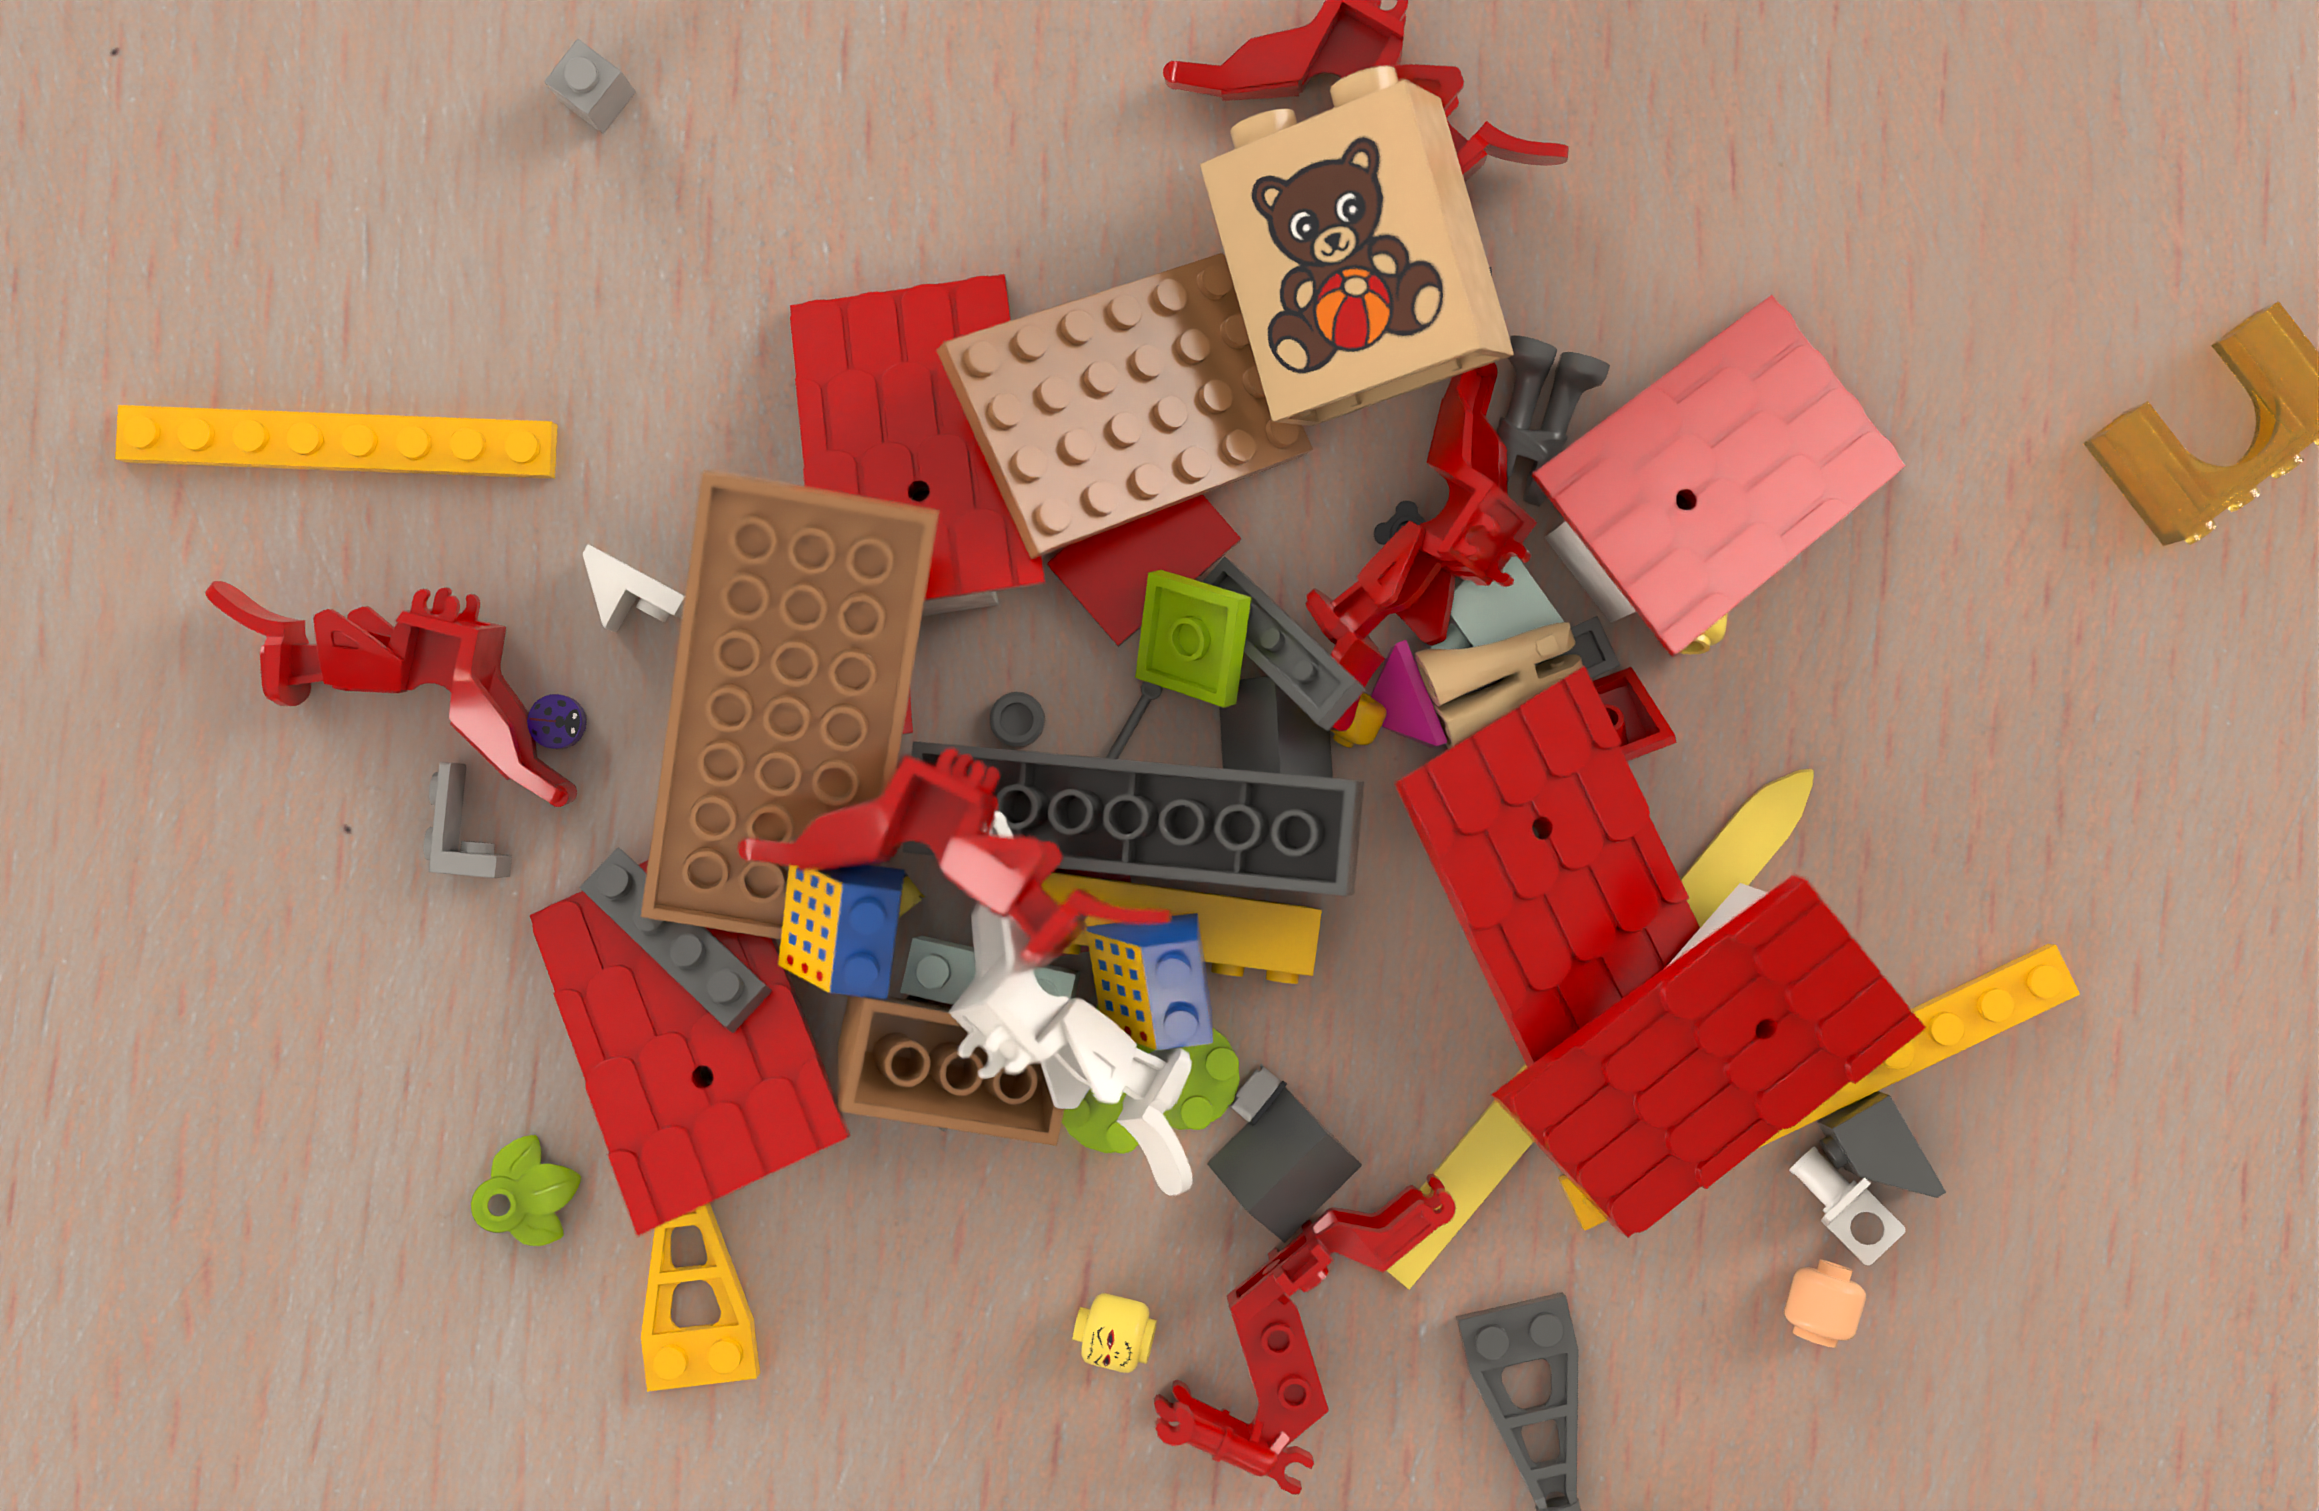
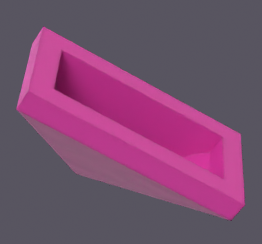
M1407 640L1396 643L1390 648L1371 693V698L1382 704L1387 711L1386 718L1381 727L1430 748L1445 744L1447 739Z

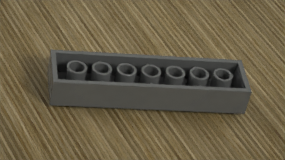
M916 741L912 743L911 757L936 766L941 754L945 750L954 748L959 752L958 757L963 754H969L974 758L973 763L976 761L984 763L986 775L989 767H996L1000 772V780L992 795L998 798V812L1004 815L1014 837H1033L1041 842L1056 843L1063 855V860L1057 868L1341 896L1352 895L1355 892L1364 781ZM973 763L967 769V777L972 772ZM913 840L903 843V853L936 856L933 850L925 843Z

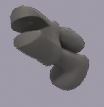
M1513 335L1510 337V342L1514 355L1508 357L1515 369L1514 388L1506 418L1500 417L1496 430L1507 448L1508 482L1514 472V463L1517 455L1534 460L1532 469L1527 477L1523 501L1539 507L1548 497L1531 475L1562 452L1568 438L1566 432L1582 393L1601 386L1607 377L1610 365L1588 355L1563 352L1560 355L1555 370L1554 383L1541 428L1539 430H1529L1540 392L1554 363L1557 349L1537 339Z

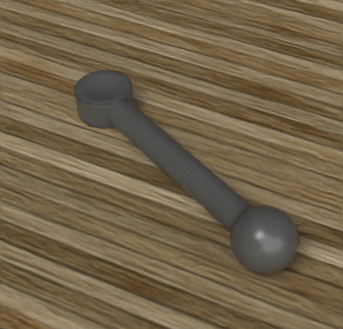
M1146 681L1142 683V696L1106 758L1118 759L1151 700H1155L1161 695L1163 690L1161 686Z

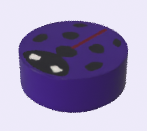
M559 694L546 695L537 700L531 707L527 719L528 729L533 739L538 744L552 749H566L575 745L582 738L587 723L586 714L582 706L573 698Z

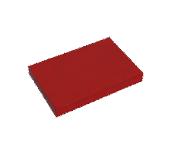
M1202 494L1070 544L1047 563V566L1119 647L1142 626L1149 572L1164 570L1196 580L1237 545L1241 538Z

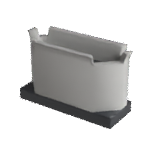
M1262 1063L1259 1065L1261 1071L1258 1069L1254 1071L1237 1092L1231 1105H1228L1252 1126L1256 1124L1287 1085L1286 1082L1280 1081L1268 1071Z

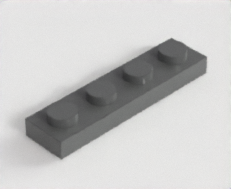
M1225 556L1202 581L1206 584L1251 597L1244 652L1318 725L1329 731L1366 688Z
M617 847L579 888L723 1026L734 1033L772 990L705 927L641 917L647 873L623 850Z

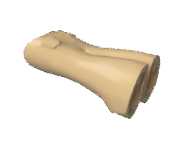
M1569 622L1546 625L1486 645L1465 649H1425L1414 653L1416 664L1428 695L1435 702L1433 707L1447 739L1446 745L1448 749L1583 667L1581 657L1576 654L1553 658L1569 651L1576 643ZM1504 678L1500 682L1493 684L1487 688L1464 695L1470 691L1483 687L1491 682Z

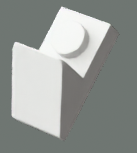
M589 544L586 546L583 557L601 622L605 629L613 632L619 630L637 596L640 597L636 608L658 620L666 622L670 614L682 619L684 595Z

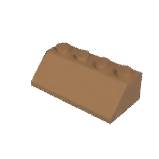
M848 995L838 1041V1110L840 1112L1057 1146L1064 1109L1056 1108L1053 1104L1041 1061L1028 1063L1022 1071L1017 1073H1007L1005 1068L1002 1067L995 1076L980 1078L978 1071L988 1063V1053L983 1047L977 1046L970 1057L961 1058L959 1056V1046L969 1033L948 1013L952 1007L890 996L885 1000Z

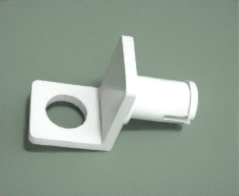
M1815 1146L1789 1169L1826 1206L1822 1210L1825 1215L1821 1222L1865 1266L1873 1264L1905 1233V1227L1867 1190L1871 1183L1866 1178H1863L1859 1183L1855 1180L1849 1183L1818 1152ZM1868 1212L1879 1217L1884 1227L1883 1236L1880 1241L1875 1244L1865 1245L1855 1240L1850 1226L1853 1218L1859 1213Z

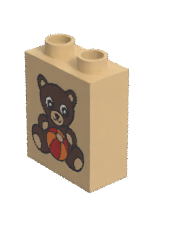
M1393 67L1370 68L1339 80L1330 88L1335 108L1300 123H1297L1295 113L1291 109L1271 110L1242 120L1230 130L1235 150L1200 164L1273 422L1315 426L1514 355L1441 98L1405 79L1398 81L1395 68Z

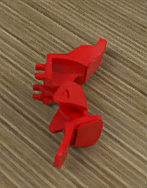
M1325 0L1316 17L1306 26L1250 38L1221 66L1170 61L1163 69L1165 82L1171 89L1222 97V101L1299 97V93L1303 92L1310 79L1315 75L1326 73L1343 79L1362 70L1389 66L1395 68L1398 81L1405 79L1441 98L1446 119L1458 107L1459 99L1457 95L1464 87L1463 76L1456 66L1400 65L1404 26L1406 24L1405 12L1408 8V0H1397L1395 7L1390 10L1380 9L1382 0ZM1447 120L1464 182L1485 164L1487 155L1506 161L1540 166L1559 165L1568 160L1569 146L1564 144L1519 139L1502 132L1488 121L1467 140Z
M1495 362L1452 377L1444 398L1441 400L1426 463L1439 473L1449 486V496L1443 510L1433 519L1420 525L1409 521L1401 527L1356 576L1358 581L1334 600L1316 588H1313L1306 595L1308 601L1305 602L1308 611L1322 633L1329 641L1335 644L1330 655L1364 687H1366L1374 672L1385 660L1378 651L1379 648L1368 634L1388 615L1396 613L1419 639L1427 645L1439 644L1447 636L1456 577L1463 580H1471L1477 586H1489L1494 581L1502 587H1509L1514 583V578L1508 573H1503V568L1511 557L1516 556L1524 563L1529 562L1531 559L1530 551L1522 543L1536 526L1537 522L1508 496L1507 448L1486 418L1498 375ZM1361 695L1330 730L1346 731L1350 728Z
M213 581L205 591L209 601L223 613L243 626L267 637L264 645H261L259 653L261 681L265 697L280 706L300 705L309 697L311 683L323 681L324 684L331 685L332 688L342 691L404 693L407 690H415L423 684H438L451 692L449 719L452 722L449 724L506 780H514L548 801L554 807H562L576 799V786L537 758L536 741L531 736L527 724L529 712L504 679L501 672L506 626L478 620L481 603L476 594L466 596V608L459 613L460 602L456 596L451 595L452 590L450 588H441L436 592L432 609L427 608V600L431 595L430 590L420 589L413 596L411 609L402 611L395 620V622H398L395 627L368 606H362L350 611L347 618L334 609H325L316 613L313 617L316 644H309L305 635V620L292 619L275 614L257 604L236 587L223 581Z
M954 748L945 750L941 754L936 766L906 755L886 791L880 798L869 803L820 815L794 843L765 841L747 837L738 844V854L746 861L798 866L799 871L811 872L890 862V857L896 855L903 842L913 840L925 843L937 856L940 869L944 871L943 874L980 904L989 907V911L1003 918H1007L1008 915L1011 916L1030 937L1031 941L1021 954V960L1029 967L1035 965L1037 968H1042L1055 960L1088 926L1085 922L1088 916L1122 923H1171V910L1121 908L1108 904L1094 897L1086 890L1075 889L1062 905L1058 903L1041 886L1063 860V855L1058 845L1053 842H1041L1033 837L992 836L990 832L995 821V811L998 812V798L992 794L1000 780V772L996 767L991 766L987 769L986 775L984 763L980 761L973 763L974 758L969 754H963L958 757L959 752ZM973 763L972 772L967 777V769Z

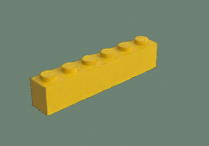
M1052 872L1041 885L1045 892L1061 905L1075 889L1086 890L1094 897L1108 904L1121 908L1171 910V916L1198 913L1205 962H1212V973L1243 977L1245 967L1266 970V980L1298 984L1299 974L1313 976L1322 914V910L1319 908ZM1090 916L1085 920L1088 926L1120 923ZM1087 927L1062 953L1079 955L1081 945L1089 946L1086 933Z

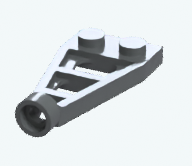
M1561 1292L1456 1316L1468 1371L1536 1503V1511H1581L1579 1499L1577 1498L1579 1350L1566 1295ZM1544 1359L1551 1367V1394L1548 1401L1543 1405L1526 1409L1517 1407L1511 1401L1502 1383L1504 1368ZM1553 1419L1557 1423L1559 1455L1556 1459L1535 1463L1529 1457L1521 1435V1429L1525 1425ZM1555 1491L1565 1495L1546 1500L1547 1496Z

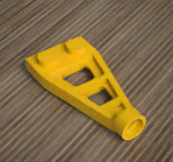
M710 1203L654 1229L641 1330L647 1392L757 1379L760 1374L754 1318ZM695 1225L702 1233L707 1253V1262L701 1265L675 1267L671 1261L672 1232L676 1227ZM695 1280L707 1282L712 1287L720 1307L721 1315L719 1321L714 1324L689 1327L676 1326L671 1318L673 1294L677 1285L681 1282Z

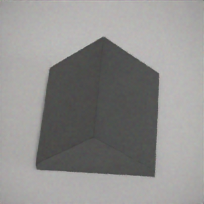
M1269 676L1240 679L1236 704L1224 708L1219 706L1223 769L1333 778L1330 730L1327 731L1318 725Z
M1286 1087L1254 1126L1248 1122L1207 1163L1244 1209L1284 1243L1362 1166Z

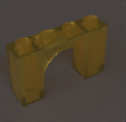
M2279 301L2254 312L2211 345L2245 388L2255 410L2256 427L2253 440L2246 453L2234 465H2212L2193 456L2180 443L2148 401L2126 410L2083 443L2163 546L2183 540L2188 545H2191L2201 540L2218 526L2213 519L2227 508L2234 512L2250 503L2261 493L2257 487L2259 483L2270 475L2277 479L2290 472L2303 462L2304 458L2300 454L2302 450L2313 442L2319 446V352Z

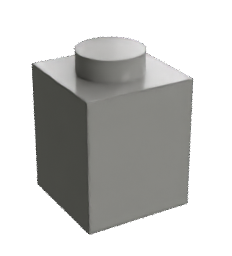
M578 38L544 81L564 105L602 134H604L636 92L618 68Z

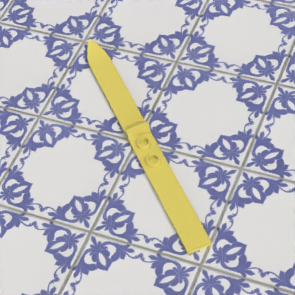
M1813 769L1797 770L1765 784L1741 805L1680 878L1690 898L1687 902L1700 928L1739 883L1749 885L1789 838L1802 817L1813 785ZM1526 1064L1522 1066L1515 1076L1527 1068ZM1496 1100L1490 1104L1433 1172L1455 1201L1456 1211L1454 1217L1447 1224L1438 1227L1386 1270L1409 1290L1534 1142ZM1426 1181L1420 1190L1423 1194L1427 1195L1431 1192L1432 1188Z

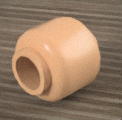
M1822 1259L1819 1260L1817 1269L1804 1267L1796 1270L1784 1307L1785 1317L1794 1325L1793 1334L1832 1348L1837 1347L1838 1340H1850L1855 1336L1865 1304L1866 1293L1859 1284L1850 1280L1853 1270Z

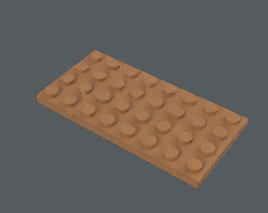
M705 469L702 472L641 917L781 939L789 865L746 861L738 854V844L747 837L765 841L794 843L820 815L875 801L886 791L897 770L939 510ZM881 863L867 865L881 866Z

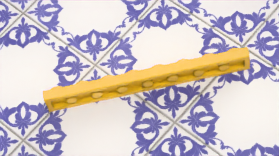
M118 405L115 459L129 463L555 479L558 425L552 421Z

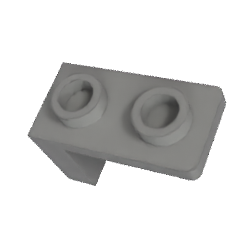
M440 762L439 771L432 775L429 785V800L431 805H435L433 827L427 829L423 845L424 857L426 860H430L428 872L488 878L510 877L512 855L494 854L495 843L461 841L460 851L458 850L466 764Z

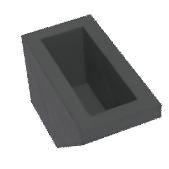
M1877 1091L1831 1113L1817 1122L1825 1135V1138L1819 1141L1820 1145L1836 1169L1843 1167L1845 1170L1861 1178L1935 1198L1946 1193L1890 1095Z

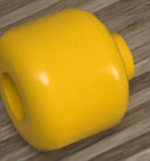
M1363 692L1352 725L1346 731H1332L1335 734L1333 739L1349 748H1352L1354 744H1371L1386 718V708L1371 698V695Z

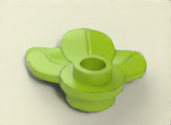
M523 1136L504 1146L495 1155L491 1168V1179L483 1182L472 1196V1216L481 1228L493 1233L509 1231L522 1244L529 1246L550 1244L564 1236L561 1222L554 1212L563 1208L573 1198L581 1182V1176L564 1166L548 1163L541 1164V1147L538 1136ZM496 1194L507 1196L511 1204L509 1211L501 1216L492 1214L488 1208L490 1198Z

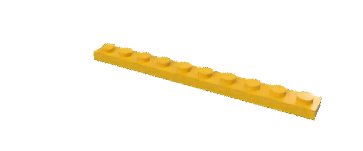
M2046 944L1910 1009L1926 1027L1924 1031L1857 1084L1849 1082L1794 1127L1780 1130L1760 1147L2080 995L2057 945ZM1566 1175L1558 1177L1583 1230L1586 1231L1607 1221Z

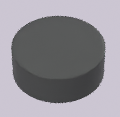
M1011 692L1000 697L993 705L990 712V726L994 735L1001 742L1013 747H1023L1039 738L1045 726V714L1040 703L1031 695L1023 692Z

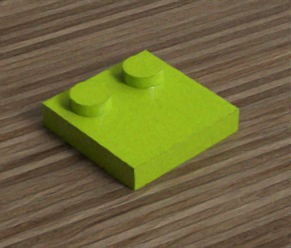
M1164 570L1149 572L1135 678L1223 708L1236 704L1251 597Z

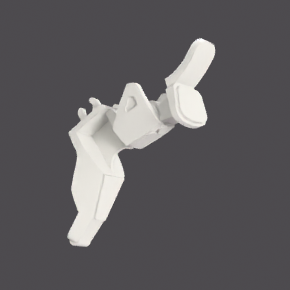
M995 811V821L990 834L992 836H1013L1004 815ZM977 901L971 914L976 967L975 977L948 1012L969 1033L959 1046V1056L961 1058L970 1057L977 1046H981L987 1051L988 1063L978 1071L980 1078L993 1077L1002 1067L1005 1068L1007 1073H1017L1022 1071L1028 1063L1041 1061L1053 1104L1056 1108L1060 1109L1077 1108L1090 1088L1097 1100L1105 1103L1118 1102L1123 1091L1126 1093L1123 1101V1110L1117 1122L1131 1133L1143 1149L1157 1184L1167 1195H1178L1189 1190L1192 1186V1172L1178 1138L1163 1116V1113L1166 1110H1170L1177 1102L1190 1073L1192 1061L1189 1053L1179 1047L1154 1050L1148 1054L1137 1049V1044L1115 1022L1086 1001L1079 998L1069 999L1066 996L1057 997L1048 994L1036 981L1034 975V968L1036 966L1029 967L1021 960L1022 952L1031 941L1030 937L1011 916L1008 915L1007 918H1003L989 911V907H985Z

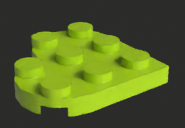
M1214 1027L1212 1044L1180 1047L1189 1053L1192 1066L1177 1102L1170 1110H1166L1163 1113V1116L1172 1128L1179 1130L1204 1129L1211 1122L1220 1118L1229 1107L1228 1105H1231L1235 1099L1240 1081L1239 1060L1227 1037ZM1140 1044L1136 1046L1137 1049L1148 1054L1155 1050ZM1090 1088L1077 1108L1064 1109L1062 1124L1066 1127L1068 1133L1086 1148L1103 1153L1116 1152L1126 1154L1139 1145L1131 1133L1117 1122L1123 1110V1101L1126 1093L1123 1091L1118 1102L1105 1103L1098 1101Z

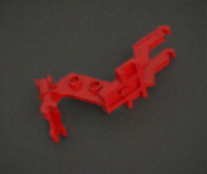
M1428 1174L1426 1177L1427 1183L1432 1188L1429 1194H1423L1419 1188L1413 1185L1407 1186L1374 1213L1335 1207L1329 1208L1314 1223L1310 1219L1301 1226L1303 1233L1281 1251L1276 1247L1268 1253L1269 1261L1227 1295L1229 1310L1232 1314L1259 1402L1255 1418L1248 1424L1229 1415L1230 1411L1224 1408L1219 1410L1192 1397L1188 1386L1177 1379L1172 1384V1392L1177 1399L1175 1403H1170L1161 1394L1156 1395L1154 1398L1156 1413L1160 1416L1155 1421V1429L1163 1443L1170 1446H1180L1187 1443L1212 1455V1460L1218 1463L1222 1460L1254 1476H1269L1276 1480L1281 1489L1293 1495H1299L1302 1490L1301 1482L1288 1476L1285 1473V1469L1293 1462L1301 1463L1305 1467L1312 1469L1314 1459L1310 1452L1298 1446H1286L1328 1413L1329 1409L1298 1308L1290 1296L1299 1289L1306 1293L1321 1283L1329 1273L1327 1266L1333 1262L1331 1254L1334 1252L1380 1272H1385L1438 1227L1451 1221L1456 1211L1455 1201L1449 1192L1445 1190L1440 1179L1434 1174ZM1169 1422H1179V1424L1172 1426Z

